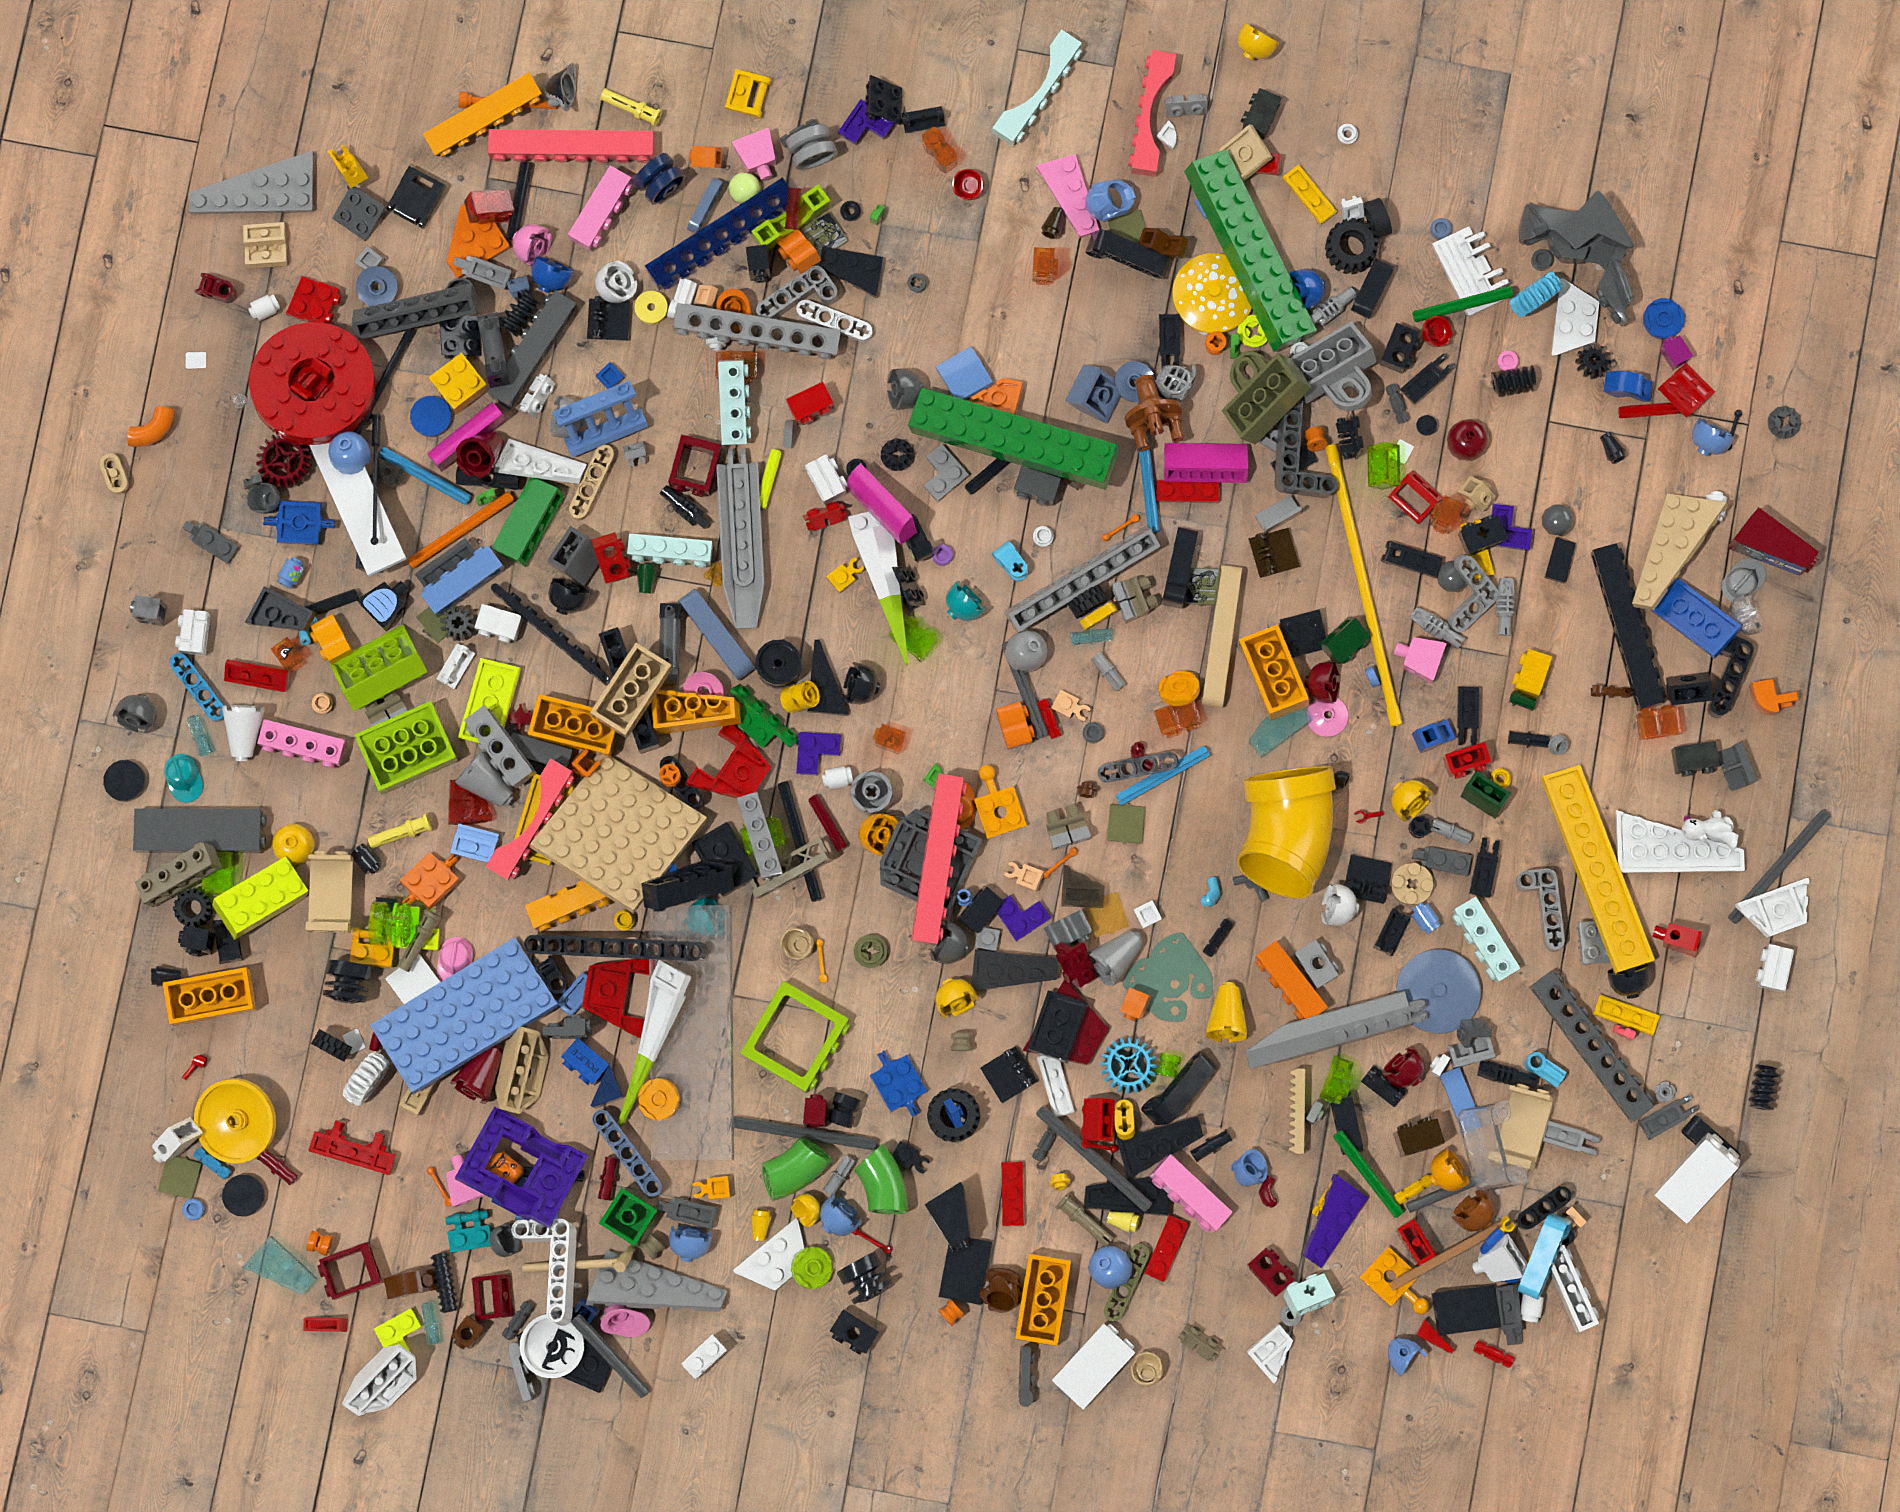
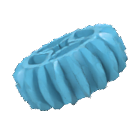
M1554 272L1547 273L1514 296L1509 303L1512 307L1511 309L1518 317L1529 314L1562 289L1561 280Z
M1121 1037L1119 1039L1121 1045L1118 1046L1117 1042L1113 1041L1114 1049L1106 1047V1051L1110 1054H1102V1058L1106 1059L1107 1062H1100V1066L1107 1067V1069L1102 1070L1101 1074L1108 1073L1109 1076L1104 1079L1105 1082L1112 1079L1113 1082L1110 1088H1114L1116 1084L1119 1085L1117 1092L1120 1093L1122 1087H1126L1125 1092L1129 1094L1130 1088L1133 1087L1134 1093H1137L1138 1085L1144 1090L1146 1088L1143 1083L1144 1081L1147 1084L1152 1083L1148 1075L1155 1077L1156 1073L1150 1071V1069H1157L1156 1064H1151V1061H1155L1157 1058L1156 1056L1149 1057V1054L1153 1052L1152 1048L1147 1051L1144 1050L1147 1046L1146 1042L1139 1046V1038L1133 1044L1132 1037H1128V1043H1124V1039ZM1126 1048L1136 1050L1130 1057H1125L1118 1053V1051ZM1141 1054L1146 1061L1145 1074L1140 1071L1136 1064ZM1113 1057L1121 1065V1070L1116 1076L1111 1068ZM1136 1057L1132 1064L1134 1069L1130 1071L1129 1068V1071L1126 1070L1122 1074L1125 1067L1123 1062L1126 1060L1128 1062ZM1129 1073L1140 1078L1135 1082L1121 1081Z

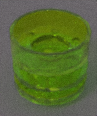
M373 901L369 916L370 945L385 946L388 937H390L393 947H397L399 941L401 947H407L413 927L410 904L403 903L401 909L400 903H395L392 912H390L388 902Z

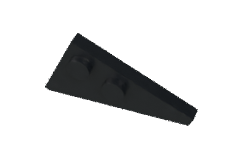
M815 639L810 681L817 686L820 700L818 705L807 709V712L848 716L846 706L820 640Z

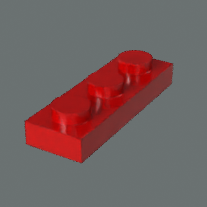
M1157 480L1156 502L1219 503V482H1166L1164 480Z
M227 659L225 662L224 681L285 692L288 682V670Z
M1001 1162L1002 1226H1024L1023 1162Z
M1171 1215L1168 1216L1145 1270V1275L1161 1282L1165 1281L1189 1223Z

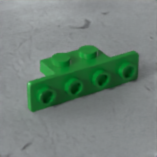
M738 684L730 690L744 705L740 710L741 724L737 725L762 748L775 735L789 748L798 743L799 739L796 737L795 732L782 724L780 718L772 714L762 701L757 700L747 687Z

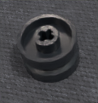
M772 640L765 643L758 650L755 658L756 670L760 680L766 686L774 689H784L793 685L799 679L802 672V661L797 648L790 642ZM777 661H780L782 664L780 667L775 666Z

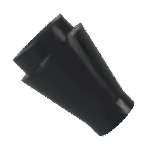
M1607 432L1600 437L1608 461L1616 464L1626 457V450L1613 437L1611 432Z
M159 966L151 968V985L159 987L163 986V982L181 979V969L176 970Z

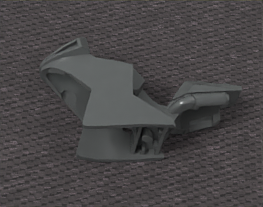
M1596 191L1577 212L1537 206L1532 202L1526 204L1519 224L1520 244L1529 246L1545 239L1548 242L1550 252L1561 263L1581 264V262H1591L1603 267L1605 270L1596 288L1598 302L1603 308L1607 307L1614 323L1620 324L1621 327L1628 322L1624 309L1634 301V295L1627 274L1620 263L1622 258L1626 256V249L1633 248L1634 245L1609 201L1600 191Z

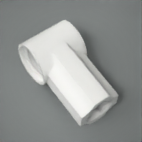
M680 279L674 300L672 299L669 305L667 317L674 318L675 305L677 303L692 304L697 283L687 279Z

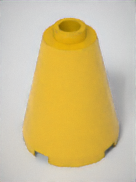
M1224 982L1223 985L1218 987L1205 1030L1206 1037L1210 1040L1222 1042V1038L1229 1039L1228 1043H1235L1247 1039L1248 1032L1240 989L1235 986V983Z

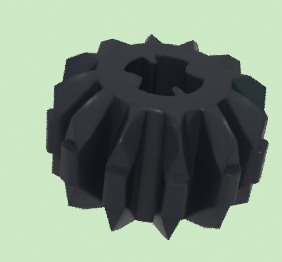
M1592 344L1590 350L1585 345L1583 351H1578L1577 355L1579 358L1575 360V363L1579 364L1577 371L1584 370L1583 377L1590 374V379L1593 380L1595 374L1601 378L1603 372H1608L1609 368L1606 365H1610L1611 360L1605 359L1609 356V352L1602 353L1603 346H1600L1597 350L1596 345ZM1591 358L1595 359L1594 362L1597 361L1595 365H1591L1592 362L1589 363Z

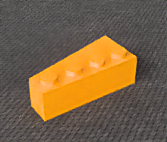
M659 690L652 700L653 727L659 734L741 724L740 706L734 697Z
M581 880L578 881L575 888L572 889V886L565 887L557 891V895L552 896V894L544 896L526 904L525 908L535 931L540 930V932L551 929L552 924L557 922L564 924L577 914L584 916L590 913V909L596 906L599 909L611 904V899Z

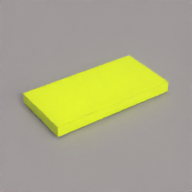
M480 658L458 735L459 739L479 743L476 736L472 737L465 727L468 725L464 720L483 705L490 708L505 728L521 672L520 667ZM489 726L483 730L484 737H487L491 733ZM498 743L495 746V748H499L500 743Z

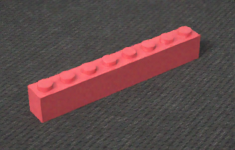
M489 129L488 154L490 159L497 162H504L506 159H514L516 162H525L526 159L546 162L547 159H555L556 162L575 160L576 162L584 163L588 160H596L599 163H606L608 160H616L619 163H627L629 160H637L638 163H648L649 160L654 158L653 131Z
M940 773L936 777L911 941L937 945L938 941H942L943 928H940L941 920H945L947 908L943 907L944 899L949 898L950 887H947V880L952 878L953 866H950L951 857L955 858L957 847L953 845L954 837H958L960 825L956 823L957 817L962 815L963 804H960L961 795H965L966 783H963V777Z

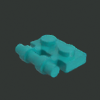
M472 1210V1213L460 1214L459 1212L453 1213V1216L445 1217L446 1225L455 1224L456 1229L447 1232L450 1253L491 1247L489 1242L491 1234L490 1225H481L482 1219L489 1218L487 1210ZM474 1221V1227L463 1229L462 1223Z

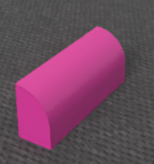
M493 402L489 403L427 453L428 457L442 472L456 461V448L461 441L469 437L494 431L506 421L503 413Z
M1164 443V481L1247 483V444Z
M860 463L848 478L847 486L849 492L902 545L917 533L913 516Z

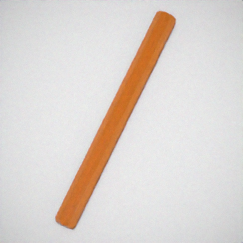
M506 492L409 557L407 562L411 568L415 569L513 503V496L510 492Z

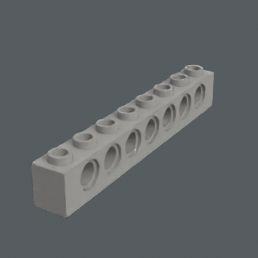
M682 303L675 305L672 330H676V334L688 336L689 333L697 334L698 338L709 339V336L717 337V341L721 342L736 340L738 341L737 344L750 346V343L758 344V348L770 349L771 346L777 347L778 351L786 353L795 350L804 356H811V353L819 354V358L831 359V357L837 355L841 331ZM691 317H697L700 320L698 327H693L690 324L689 319ZM717 320L720 323V329L713 330L710 327V321ZM731 324H738L741 332L738 334L733 333L730 329ZM752 327H758L761 330L760 337H754L751 334ZM774 330L781 333V340H774L771 337V332ZM792 334H799L802 342L795 344L791 339ZM812 338H820L822 346H813Z
M1145 526L1007 609L1004 613L1014 630L1020 632L1073 600L1080 593L1098 585L1161 546L1152 530Z

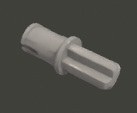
M1103 652L1098 653L1091 659L1101 671V676L1107 679L1115 691L1124 687V681L1115 671V666H1112L1103 655Z
M1436 818L1433 819L1430 831L1446 836L1448 840L1451 838L1466 845L1471 841V833L1455 827V824L1450 825Z
M844 1156L835 1172H831L833 1175L822 1190L830 1195L835 1194L842 1182H846L845 1178L855 1164V1161L849 1156Z

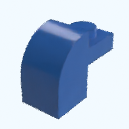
M1606 372L1603 392L1617 398L1632 397L1642 402H1650L1653 382L1645 379V375L1634 372Z
M1447 719L1436 724L1434 722L1412 733L1420 753L1430 751L1456 738Z

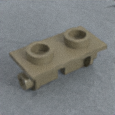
M1189 1323L1186 1324L1178 1336L1181 1340L1180 1342L1191 1350L1194 1349L1196 1344L1200 1347L1196 1353L1207 1361L1211 1360L1213 1362L1223 1348L1217 1339L1206 1336L1198 1326L1190 1325Z

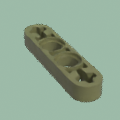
M1143 1244L1133 1246L1128 1255L1134 1261L1136 1258L1134 1250L1143 1248V1253L1146 1254L1145 1258L1141 1257L1138 1263L1142 1264L1141 1268L1136 1264H1132V1267L1137 1271V1276L1134 1279H1128L1124 1285H1120L1127 1288L1128 1296L1124 1299L1117 1297L1116 1290L1118 1287H1116V1289L1112 1290L1104 1308V1316L1109 1321L1114 1322L1122 1317L1149 1258V1250ZM1112 1298L1118 1302H1124L1123 1307L1120 1304L1118 1305L1117 1312H1119V1315H1115L1113 1318L1109 1317L1110 1313L1107 1311L1108 1308L1114 1307L1115 1302H1111Z

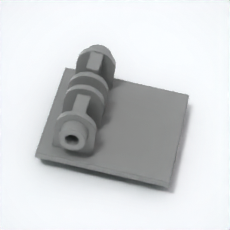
M1595 921L1578 922L1576 929L1580 938L1578 940L1580 942L1578 949H1581V959L1579 960L1582 961V965L1611 963Z

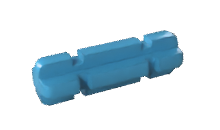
M199 1147L195 1151L193 1156L197 1160L202 1161L214 1173H218V1176L226 1180L230 1176L231 1170L226 1166L223 1167L221 1162L212 1155L207 1154L204 1149Z

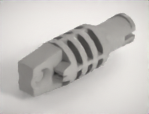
M1349 286L1337 297H1330L1313 310L1310 317L1315 327L1324 326L1341 313L1344 306L1357 297L1356 292Z
M1500 578L1497 587L1495 613L1496 617H1498L1497 635L1511 636V618L1514 615L1515 607L1514 582L1512 578Z
M1416 607L1410 616L1421 629L1438 640L1444 639L1457 649L1461 644L1456 639L1461 643L1465 639V637L1451 630L1448 623L1433 613Z

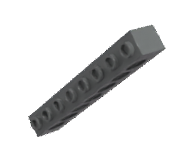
M1551 970L1529 988L1630 1123H1633L1654 1107L1652 1105L1653 1099L1647 1092L1643 1093L1639 1087L1641 1085L1635 1075L1628 1073L1626 1070L1628 1068L1627 1064L1621 1057H1616L1613 1053L1615 1049L1608 1040L1604 1041L1601 1037L1602 1031L1595 1023L1592 1025L1588 1019V1012L1584 1007L1577 1005L1575 1002L1577 998L1570 989L1566 990L1562 985L1564 981L1557 972L1554 974ZM1551 989L1559 991L1560 998L1558 1000H1553L1550 997L1549 992ZM1564 1006H1569L1572 1009L1573 1014L1571 1017L1563 1015L1562 1009ZM1577 1023H1582L1585 1026L1584 1034L1576 1032L1575 1025ZM1589 1040L1597 1042V1051H1591L1588 1048ZM1602 1057L1610 1059L1611 1066L1609 1068H1604L1601 1065ZM1615 1074H1620L1623 1077L1624 1082L1622 1085L1615 1084L1613 1080ZM1628 1091L1636 1094L1635 1102L1627 1100L1626 1094Z

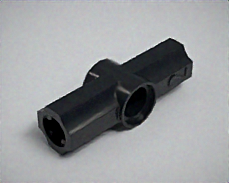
M457 466L456 485L477 486L485 489L518 490L520 476L496 473L492 469L489 474L493 475V479L486 483L482 480L483 477L468 476Z

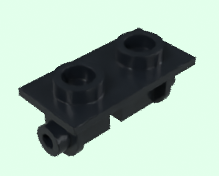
M942 106L902 113L905 133L945 126Z
M1374 1065L1361 1080L1364 1085L1393 1107L1397 1105L1407 1092L1404 1088L1392 1085L1382 1075V1071Z

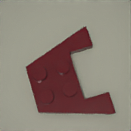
M1064 979L1056 993L1085 1002ZM1089 1005L1068 1061L1086 1066L1109 1029ZM1030 1037L1022 1051L1027 1053H1034L1027 1050L1031 1039Z

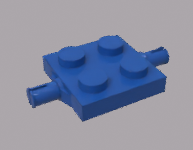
M280 501L276 518L264 517L263 525L276 526L277 543L319 545L322 528L334 529L335 520L322 519L321 503Z
M885 1050L880 1052L877 1056L883 1066L880 1070L871 1074L870 1078L889 1112L891 1113L901 1107H907L912 1117L918 1115L920 1112L915 1106L914 1101L919 1096L927 1093V1090L908 1056L905 1055L898 1060L890 1061Z

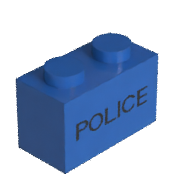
M578 1037L561 1056L565 1060L562 1064L571 1072L576 1069L580 1073L579 1078L587 1085L591 1082L595 1086L605 1074L607 1067H611Z

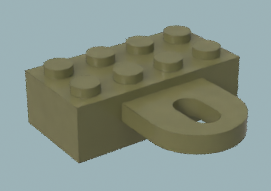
M1247 351L1240 354L1234 360L1230 369V380L1238 394L1221 411L1241 439L1256 445L1312 387L1292 359L1277 353L1267 362L1261 354ZM1248 363L1254 370V375L1251 379H1248L1244 373V367Z

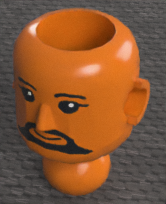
M504 1152L492 1155L485 1167L486 1170L515 1185L520 1181L524 1173L523 1167L511 1158V1155L509 1156Z

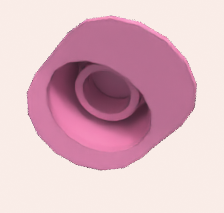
M453 937L446 940L442 945L437 966V974L441 982L472 963L473 949L466 939Z
M613 1304V1307H604V1317L601 1320L600 1326L606 1333L625 1337H637L646 1333L649 1329L650 1321L645 1314L633 1311L626 1305Z

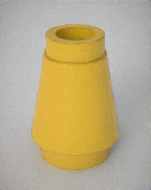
M753 1210V1214H751L753 1240L765 1241L772 1218L769 1210Z

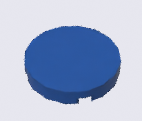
M1660 298L1654 300L1647 306L1643 314L1645 330L1657 339L1666 340L1671 336L1675 337L1684 325V312L1680 305H1677L1671 299Z
M437 396L422 397L411 408V424L418 433L425 437L439 436L451 424L452 414L450 408L443 399Z

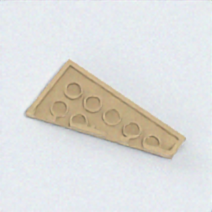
M1667 493L1632 602L1634 607L1649 610L1656 608L1668 591V586L1679 576L1681 568L1685 563L1689 562L1702 544L1711 526L1714 527L1717 523V518L1721 512L1727 509V502Z

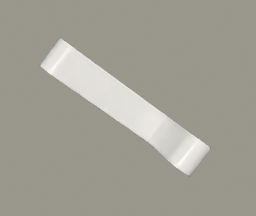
M532 1219L529 1221L517 1220L511 1229L514 1237L527 1243L550 1242L546 1313L547 1318L551 1322L565 1326L572 1319L576 1227L565 1219H554L550 1228H547L546 1233L541 1235V1231L545 1226ZM567 1226V1231L561 1235L562 1228ZM527 1227V1232L522 1235L523 1228ZM566 1247L565 1253L560 1256V1250ZM564 1268V1274L559 1277V1271ZM563 1289V1295L558 1298V1292ZM562 1310V1316L557 1319V1313Z

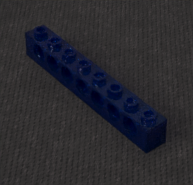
M782 177L646 264V272L659 291L663 288L664 290L669 289L675 284L674 281L680 277L682 279L686 278L692 273L691 270L697 266L699 268L705 266L711 257L722 255L727 247L732 244L734 246L743 241V237L749 233L752 235L751 231L766 220L778 217V214L789 210L797 203L796 196ZM771 199H777L779 204L777 206H770L768 202ZM754 210L762 212L761 216L757 218L751 216V213ZM737 221L745 223L744 227L740 229L735 228L734 224ZM725 232L728 235L725 239L720 240L717 238V234ZM703 243L710 245V248L706 251L699 249ZM686 254H691L693 259L685 262L682 260V257ZM669 265L676 267L672 273H667L665 268Z

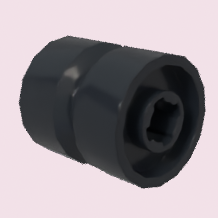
M835 1092L832 1100L834 1107L829 1109L826 1121L852 1129L855 1120L853 1113L858 1111L861 1100Z

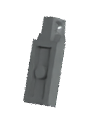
M186 521L182 527L191 534L189 539L194 544L226 564H229L239 549L238 545L201 523L195 526Z
M1425 847L1424 851L1414 849L1412 853V859L1422 861L1421 866H1425L1427 869L1468 876L1472 855L1434 847Z
M677 1198L670 1199V1203L659 1201L657 1210L667 1212L666 1217L671 1218V1220L713 1229L717 1212L715 1207Z
M1518 1285L1496 1287L1501 1324L1500 1330H1503L1504 1335H1506L1507 1345L1522 1344V1319Z

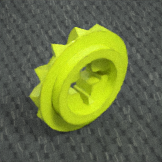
M1255 315L1247 316L1238 325L1237 333L1240 335L1239 340L1245 346L1252 348L1261 347L1268 341ZM1259 325L1257 330L1259 335H1253V337L1249 338L1250 331L1248 328L1254 329V327Z

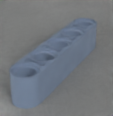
M695 588L678 600L679 604H681L682 608L738 681L755 669L752 662Z
M605 1110L596 1111L592 1117L594 1126L644 1193L649 1197H658L663 1191L661 1181L614 1118ZM601 1114H605L608 1117V1122L603 1126L597 1123V1118ZM613 1131H618L621 1135L618 1142L613 1143L609 1139ZM626 1148L633 1150V1156L630 1159L622 1157V1152ZM638 1165H644L646 1168L643 1176H636L635 1168ZM650 1182L658 1183L659 1188L657 1192H648L647 1186Z

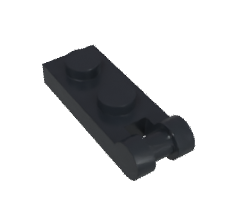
M1392 541L1386 542L1385 555H1382L1381 562L1435 579L1437 578L1442 557ZM1394 551L1401 552L1399 559L1393 557Z

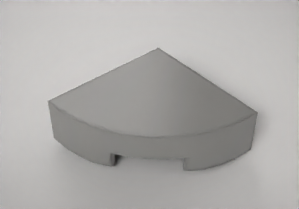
M794 420L785 421L784 448L792 447Z

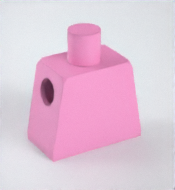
M769 128L732 141L733 149L748 173L758 172L761 181L773 177L769 167L776 165Z
M1413 637L1409 646L1397 643L1394 655L1405 658L1402 665L1403 669L1432 684L1446 643Z
M463 1154L451 1158L454 1170L446 1173L453 1207H458L486 1196L455 1180V1176L465 1160Z

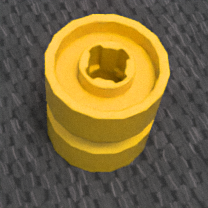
M804 681L785 687L780 694L782 707L788 713H796L815 707L820 700L819 690L811 681Z

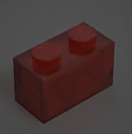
M508 189L472 191L464 201L470 223L486 224L495 221L503 223L508 221L514 212Z

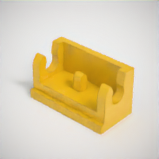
M341 145L343 150L341 155H337L333 149L327 151L350 188L368 179V176L354 155L350 154L346 146Z

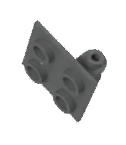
M354 186L353 188L349 187L332 219L366 241L379 217L382 218L386 211L384 210V205Z

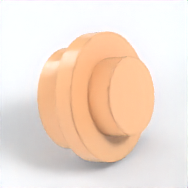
M325 693L317 694L312 700V708L319 714H326L333 707L331 697Z

